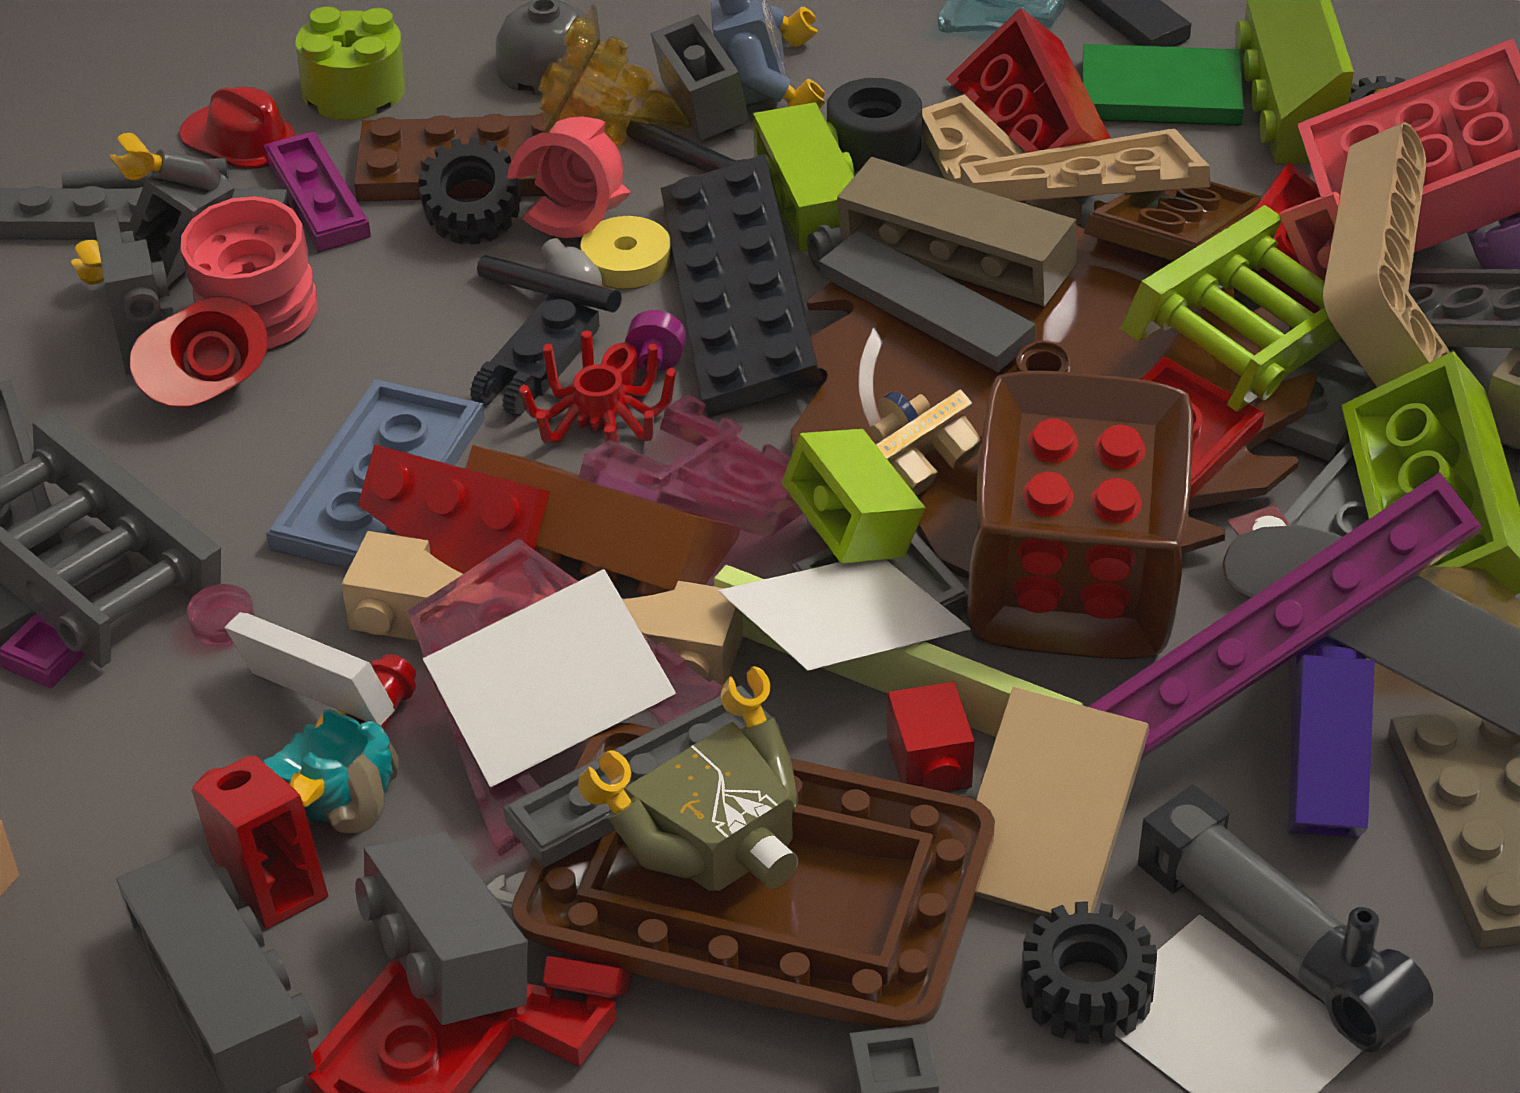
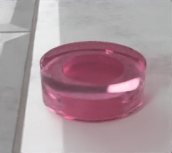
M231 584L213 585L199 591L192 597L187 607L189 623L194 637L205 644L214 646L234 643L224 627L240 612L255 616L249 593L243 588Z

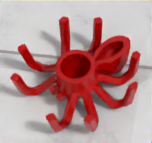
M585 330L580 334L582 369L575 375L574 385L562 388L557 376L553 345H544L543 355L547 379L554 396L561 401L550 409L542 410L536 407L530 388L527 385H522L519 388L526 413L530 417L537 419L541 440L544 443L559 442L567 433L577 414H579L577 421L580 428L589 425L593 431H596L604 426L605 451L610 457H614L619 449L616 418L619 415L639 440L651 441L653 439L654 417L662 413L672 402L676 375L674 368H669L666 371L661 400L655 406L649 407L635 399L646 396L655 382L658 358L657 344H649L646 375L640 386H634L638 371V358L635 347L628 342L614 344L604 353L601 365H594L592 332ZM625 405L644 415V427L640 425ZM570 407L556 430L551 432L548 420Z

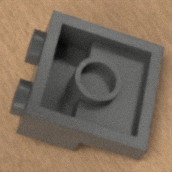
M116 210L93 213L108 299L125 373L128 375L131 374L130 352L137 338L151 326L174 315L173 307L162 309L160 307L159 297L170 296L163 261L151 263L146 239L135 241L132 230L121 232Z

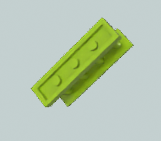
M1266 205L1142 280L1120 329L1138 342L1160 328L1169 330L1172 327L1237 373L1241 378L1227 404L1236 412L1257 397L1262 400L1269 398L1285 377L1341 338L1332 325L1324 306L1323 289L1325 281L1277 249L1278 242L1273 238L1282 220L1278 213ZM1264 268L1319 306L1321 310L1315 314L1251 269L1259 271ZM1234 287L1293 329L1286 334L1282 333L1221 289L1230 290ZM1193 307L1199 310L1204 307L1263 350L1253 355L1189 309Z

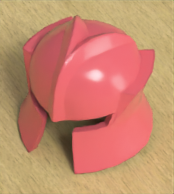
M583 116L559 120L549 133H540L528 138L517 149L509 165L506 179L524 178L537 172L535 185L543 189L553 200L551 201L546 196H543L523 215L522 219L533 228L550 236L560 238L582 237L599 224L604 218L606 211L617 207L629 196L631 191L622 184L624 168L621 154L616 144L604 132L605 121Z

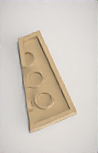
M965 94L922 109V136L946 180L961 184L960 164L1026 153ZM1073 197L1018 201L1030 203L1041 209L1076 219V225H1079L1081 222L1082 206Z
M1175 128L960 164L962 185L1014 201L1210 187L1209 164Z

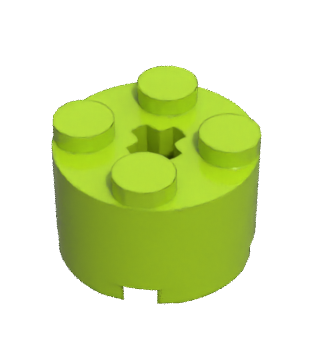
M330 6L319 7L311 11L309 14L310 22L299 30L295 40L301 94L304 103L307 106L309 102L316 105L318 114L327 118L355 120L376 115L377 108L389 102L391 107L399 102L405 92V75L401 33L398 26L393 22V14L384 8H372L367 11H339L337 8Z

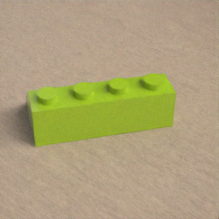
M1247 0L1245 20H1238L1236 23L1235 44L1236 49L1244 52L1245 81H1252L1251 101L1253 111L1261 112L1262 143L1270 144L1275 164H1288L1289 161L1293 164L1310 163L1298 123L1348 104L1354 75L1331 0Z
M1452 351L1342 404L1369 519L1440 472L1482 526L1479 534L1419 573L1418 576L1482 609L1519 594V503L1487 392L1457 354Z

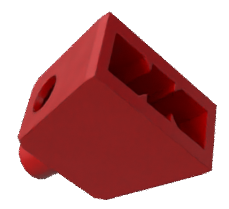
M246 756L224 768L211 769L195 782L191 791L211 855L218 867L225 866L236 891L266 930L329 897L301 795L257 756ZM261 849L269 850L275 856L273 863L267 868L261 862L269 857Z

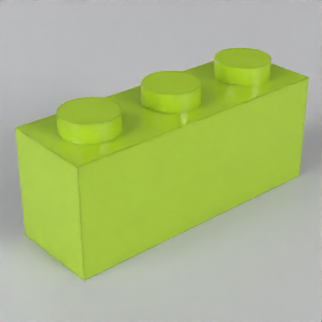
M816 102L753 113L754 157L763 154L766 156L781 215L799 252L808 251V235L816 232L818 226L828 225L830 228L840 226L837 196L854 178L851 156L848 152H841L836 129L830 122L825 121Z

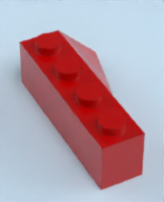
M1021 7L946 78L950 84L965 94L1026 153L1111 139L1061 39Z

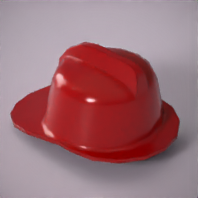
M243 86L218 89L211 96L210 106L203 107L192 113L181 124L179 131L182 142L190 148L217 158L226 157L227 163L242 168L269 166L265 158L263 145L296 136L292 125L280 116L276 102L269 94L254 87Z
M209 297L151 326L141 334L130 352V372L137 387L151 400L168 407L188 408L234 389L261 366L267 352V330L260 315L248 304L231 297Z

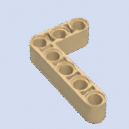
M1406 122L1355 143L1348 150L1323 289L1324 306L1332 325L1377 387L1450 353L1408 292L1426 172V155L1416 131Z

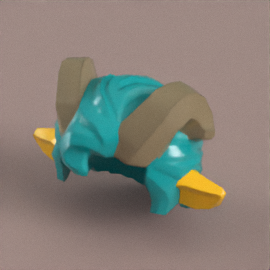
M332 709L324 710L316 725L306 724L303 733H296L291 743L286 744L282 751L277 752L274 757H269L263 761L301 795L306 816L310 820L330 823L334 829L344 833H362L371 829L380 819L385 806L384 793L388 789L390 781L397 777L400 764L399 757L391 745L388 735L379 724L368 721L360 725L357 720L347 716L345 712Z

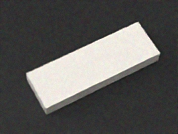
M240 612L224 627L251 672L255 675L366 722L372 721L380 726L395 711L391 699L371 664L365 660L248 613Z

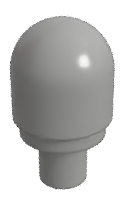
M557 238L548 240L542 246L541 254L548 261V272L602 286L601 273L585 252L575 247H565Z

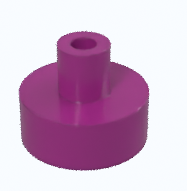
M647 310L637 314L631 320L625 342L635 347L638 365L645 371L647 367L648 346L651 343L657 344V370H666L675 366L680 361L686 342V330L675 316L660 310Z

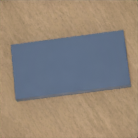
M374 379L266 533L269 549L349 569L367 531L399 536L358 506L374 444L455 466L485 420L483 403Z

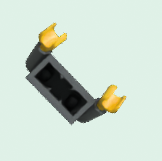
M123 133L118 136L117 140L128 154L124 156L109 155L113 163L130 180L141 179L152 171V176L146 179L126 231H133L135 241L146 239L151 263L163 261L169 286L185 271L180 251L181 235L191 219L209 206L231 199L235 190L232 183L223 174H220L218 168L211 162L166 150H158L156 154H152L135 134ZM85 240L75 246V251L80 259L71 260L78 276L88 285H96L103 282L104 275L98 242L95 240Z

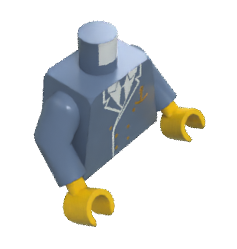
M711 0L713 35L739 71L746 105L767 99H772L776 102L784 99L789 107L816 102L820 109L825 105V101L822 99L825 96V92L816 82L806 79L795 90L789 85L790 78L785 76L781 34L793 47L804 45L818 33L817 29L810 26L816 21V16L806 7H801L788 18L784 16L783 9L769 4L768 0Z

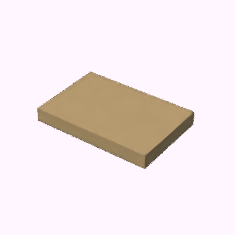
M1012 688L976 799L991 811L995 819L994 841L976 897L1051 918V909L1060 905L1064 906L1068 915L1074 914L1075 902L1088 901V913H1094L1150 731L1148 723L1020 688Z

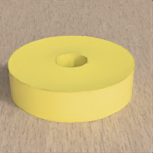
M618 216L600 221L593 230L584 234L581 239V250L597 266L602 276V285L606 287L630 289L646 286L660 279L668 271L671 264V245L668 232L660 224L647 218Z

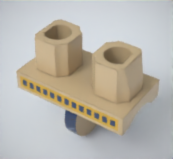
M961 389L931 409L928 400L922 394L908 401L902 394L891 391L879 400L882 419L871 426L872 433L881 441L876 446L916 496L934 482L938 473L924 457L925 454L936 448L954 469L959 468L974 458L981 446L982 441L966 418L972 402Z

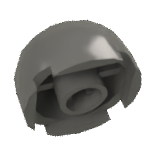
M531 0L507 15L497 35L496 58L499 77L509 88L519 91L518 83L526 86H533L534 95L551 96L566 94L584 87L590 82L589 73L593 69L597 72L600 67L599 49L593 25L577 7L560 0Z

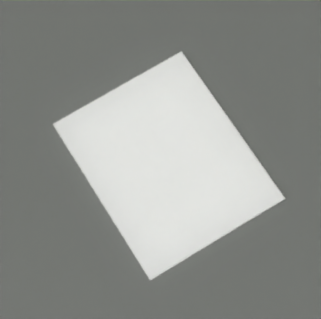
M886 559L845 564L838 562L718 590L807 671L971 630V628Z
M605 569L423 658L490 788L676 694Z
M1200 914L1157 950L1154 996L1146 1019L1143 1021L1137 1018L1136 1029L1128 1035H1125L1118 1026L1115 1028V1036L1189 1093H1318L1363 1051L1339 1033L1330 1019L1326 1005Z

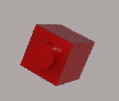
M955 682L888 692L887 740L900 782L943 792L972 787L975 740Z

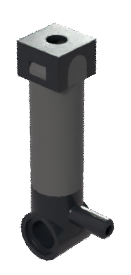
M1194 784L1143 818L1137 865L1172 894L1186 886L1325 1002L1330 1019L1339 1033L1358 1049L1370 1053L1379 1051L1429 1012L1433 1006V991L1429 980L1411 958L1397 950L1386 949L1378 952L1373 948L1379 925V917L1375 911L1366 907H1357L1349 913L1347 926L1344 925L1229 832L1227 827L1230 813Z

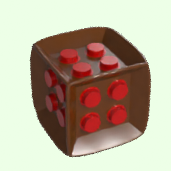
M1021 371L996 377L989 393L983 426L977 485L978 529L972 548L969 570L967 617L973 636L992 644L1013 649L1095 658H1143L1159 655L1164 651L1172 634L1182 577L1180 545L1186 528L1190 501L1193 413L1188 393L1166 384L1148 380L1072 372Z

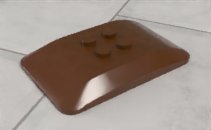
M618 723L592 736L588 740L575 770L600 758L605 752L613 751L656 728L633 723ZM791 758L799 801L792 813L793 839L787 847L797 855L798 864L792 876L783 885L775 889H769L748 872L720 891H708L690 878L684 879L645 869L638 863L615 830L545 868H542L533 857L515 894L512 916L514 924L523 936L533 942L599 964L625 968L627 972L670 984L762 1006L851 1023L886 1028L926 1024L935 1017L941 1006L994 841L995 819L991 811L983 803L966 796Z

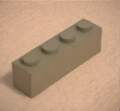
M874 157L868 160L837 196L841 241L846 240L859 230L936 272L1041 306L1047 304L1077 264L1076 219Z

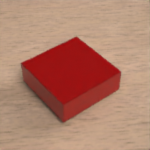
M565 955L547 956L542 983H547L546 987L614 998L630 993L633 973L625 971V968L599 964L582 958Z

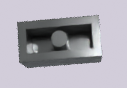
M699 14L651 33L662 83L700 140L724 133L728 129L749 121L739 71Z

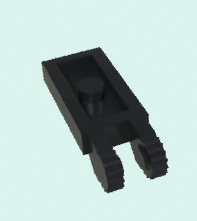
M548 295L490 362L486 361L482 365L481 370L477 371L473 382H471V400L483 403V405H489V402H492L493 398H496L506 386L502 399L503 410L506 413L521 416V413H524L525 410L519 393V388L522 385H527L530 388L534 400L538 395L543 396L550 388L543 355L544 345H553L557 376L559 378L581 352L580 334L585 330L591 331L592 336L597 333L600 327L599 311Z

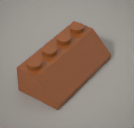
M473 444L465 469L550 491L533 553L534 558L560 565L562 557L565 555L583 561L579 571L582 574L591 576L605 569L612 583L617 582L619 574L637 579L639 582L636 591L647 596L675 590L678 581L705 585L738 539L741 530L740 526L539 461Z

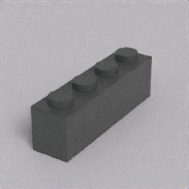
M196 844L116 878L132 931L221 1093H266L316 1070L308 1039L317 1036L319 1033L310 1006L302 993L292 997L287 993V991L291 990V984L283 962L274 948L264 953L261 950L265 943L259 924L249 906L239 910L235 907L239 905V898L233 881L224 865L213 869L199 845Z

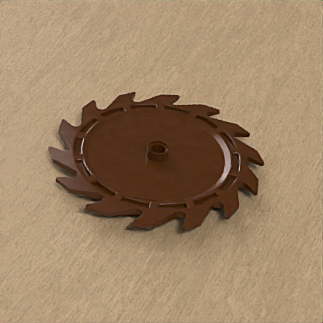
M1100 200L1095 201L1094 211L1107 203ZM1024 203V204H1028V205L1037 207V206H1035V205H1033V204H1030V203ZM1076 225L1077 264L1045 306L942 274L1036 324V340L1022 347L1017 356L999 372L992 370L833 282H830L808 298L806 302L809 310L847 311L850 314L811 336L824 384L791 429L792 446L794 450L800 433L864 429L875 445L881 441L874 436L871 426L882 419L879 400L891 391L902 394L908 401L922 394L928 400L931 409L961 389L972 402L966 418L980 437L983 435L985 412L991 387L996 377L1003 374L1021 371H1056L1140 379L1165 356L1233 394L1241 376L1172 327L1169 330L1160 328L1140 342L1120 329L1142 280L1173 261L1084 234L1085 229ZM1234 287L1230 290L1221 289L1234 298ZM1193 307L1189 309L1253 355L1263 350L1204 307L1199 310ZM1262 307L1252 311L1284 334L1292 330L1290 326ZM1311 371L1282 381L1269 398L1262 400L1257 397L1249 403L1265 412L1263 428L1190 499L1189 511L1266 495L1298 468L1299 460L1296 456H1257L1250 453L1249 450L1306 414L1318 378L1316 372ZM981 446L974 458L959 468L954 469L934 448L925 454L924 457L938 473L934 482L917 495L926 508L916 530L924 543L950 571L969 578L971 553L978 529L977 485ZM1188 516L1180 545L1181 554L1225 541V529Z

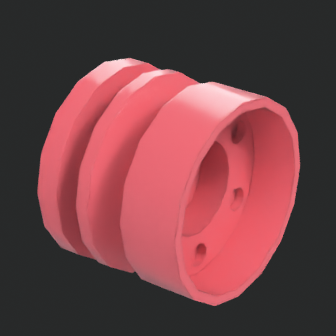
M257 196L231 198L209 206L191 219L181 235L180 251L188 280L193 287L192 296L194 303L209 297H231L248 304L260 315L267 330V349L292 341L310 326L318 312V294L316 285L313 282V271L308 263V249L303 226L293 209L274 199Z

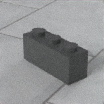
M446 831L364 847V877L357 878L355 883V894L360 914L365 921H373L381 933L383 947L387 956L390 959L397 958L407 973L408 983L416 999H425L441 1025L527 1005L528 941Z

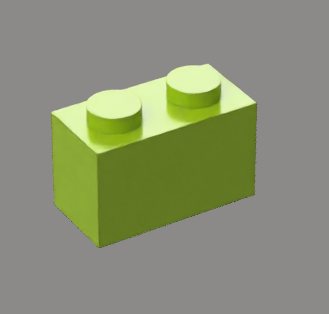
M864 429L800 433L781 482L841 564L904 558L926 508Z

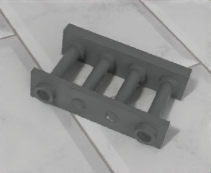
M52 411L32 422L34 444L32 460L0 478V507L45 481L50 484L55 483L70 496L9 532L0 526V583L43 620L53 626L60 639L70 650L74 652L81 651L97 666L102 668L111 662L110 624L171 585L183 588L201 604L221 591V547ZM86 515L91 518H98L111 529L108 533L52 567H48L29 551V549ZM128 550L139 552L154 565L93 604L71 586Z

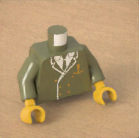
M755 666L751 667L747 672L748 685L753 690L754 699H747L741 696L731 676L722 686L720 694L722 705L731 714L743 717L746 727L740 729L731 721L628 786L627 784L631 777L630 765L624 756L611 750L605 752L598 760L601 770L608 776L611 785L600 780L592 767H588L580 775L578 789L581 796L590 803L596 805L607 804L612 811L607 816L635 859L645 869L684 879L690 878L708 891H720L748 872L755 876L765 887L775 889L783 885L794 873L798 864V857L787 846L793 839L792 813L796 809L799 800L791 758L775 718H766L761 706L770 693L769 678L762 669Z

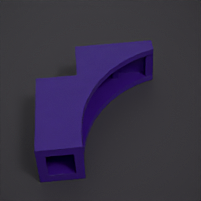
M1325 636L1288 661L1291 690V771L1288 833L1359 839L1368 829L1375 660H1366V657L1358 654L1355 650L1349 649Z

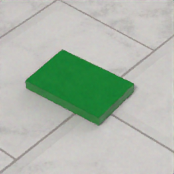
M1083 44L1082 82L1101 120L1242 125L1244 105L1240 49Z

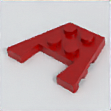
M391 961L312 1053L316 1070L303 1076L304 1083L312 1093H468L513 1036H518L580 1067L617 1020L615 1001L607 997L588 994L586 1002L553 997V988L527 984V1005L441 1025L425 999H416L408 983L407 973L401 963Z

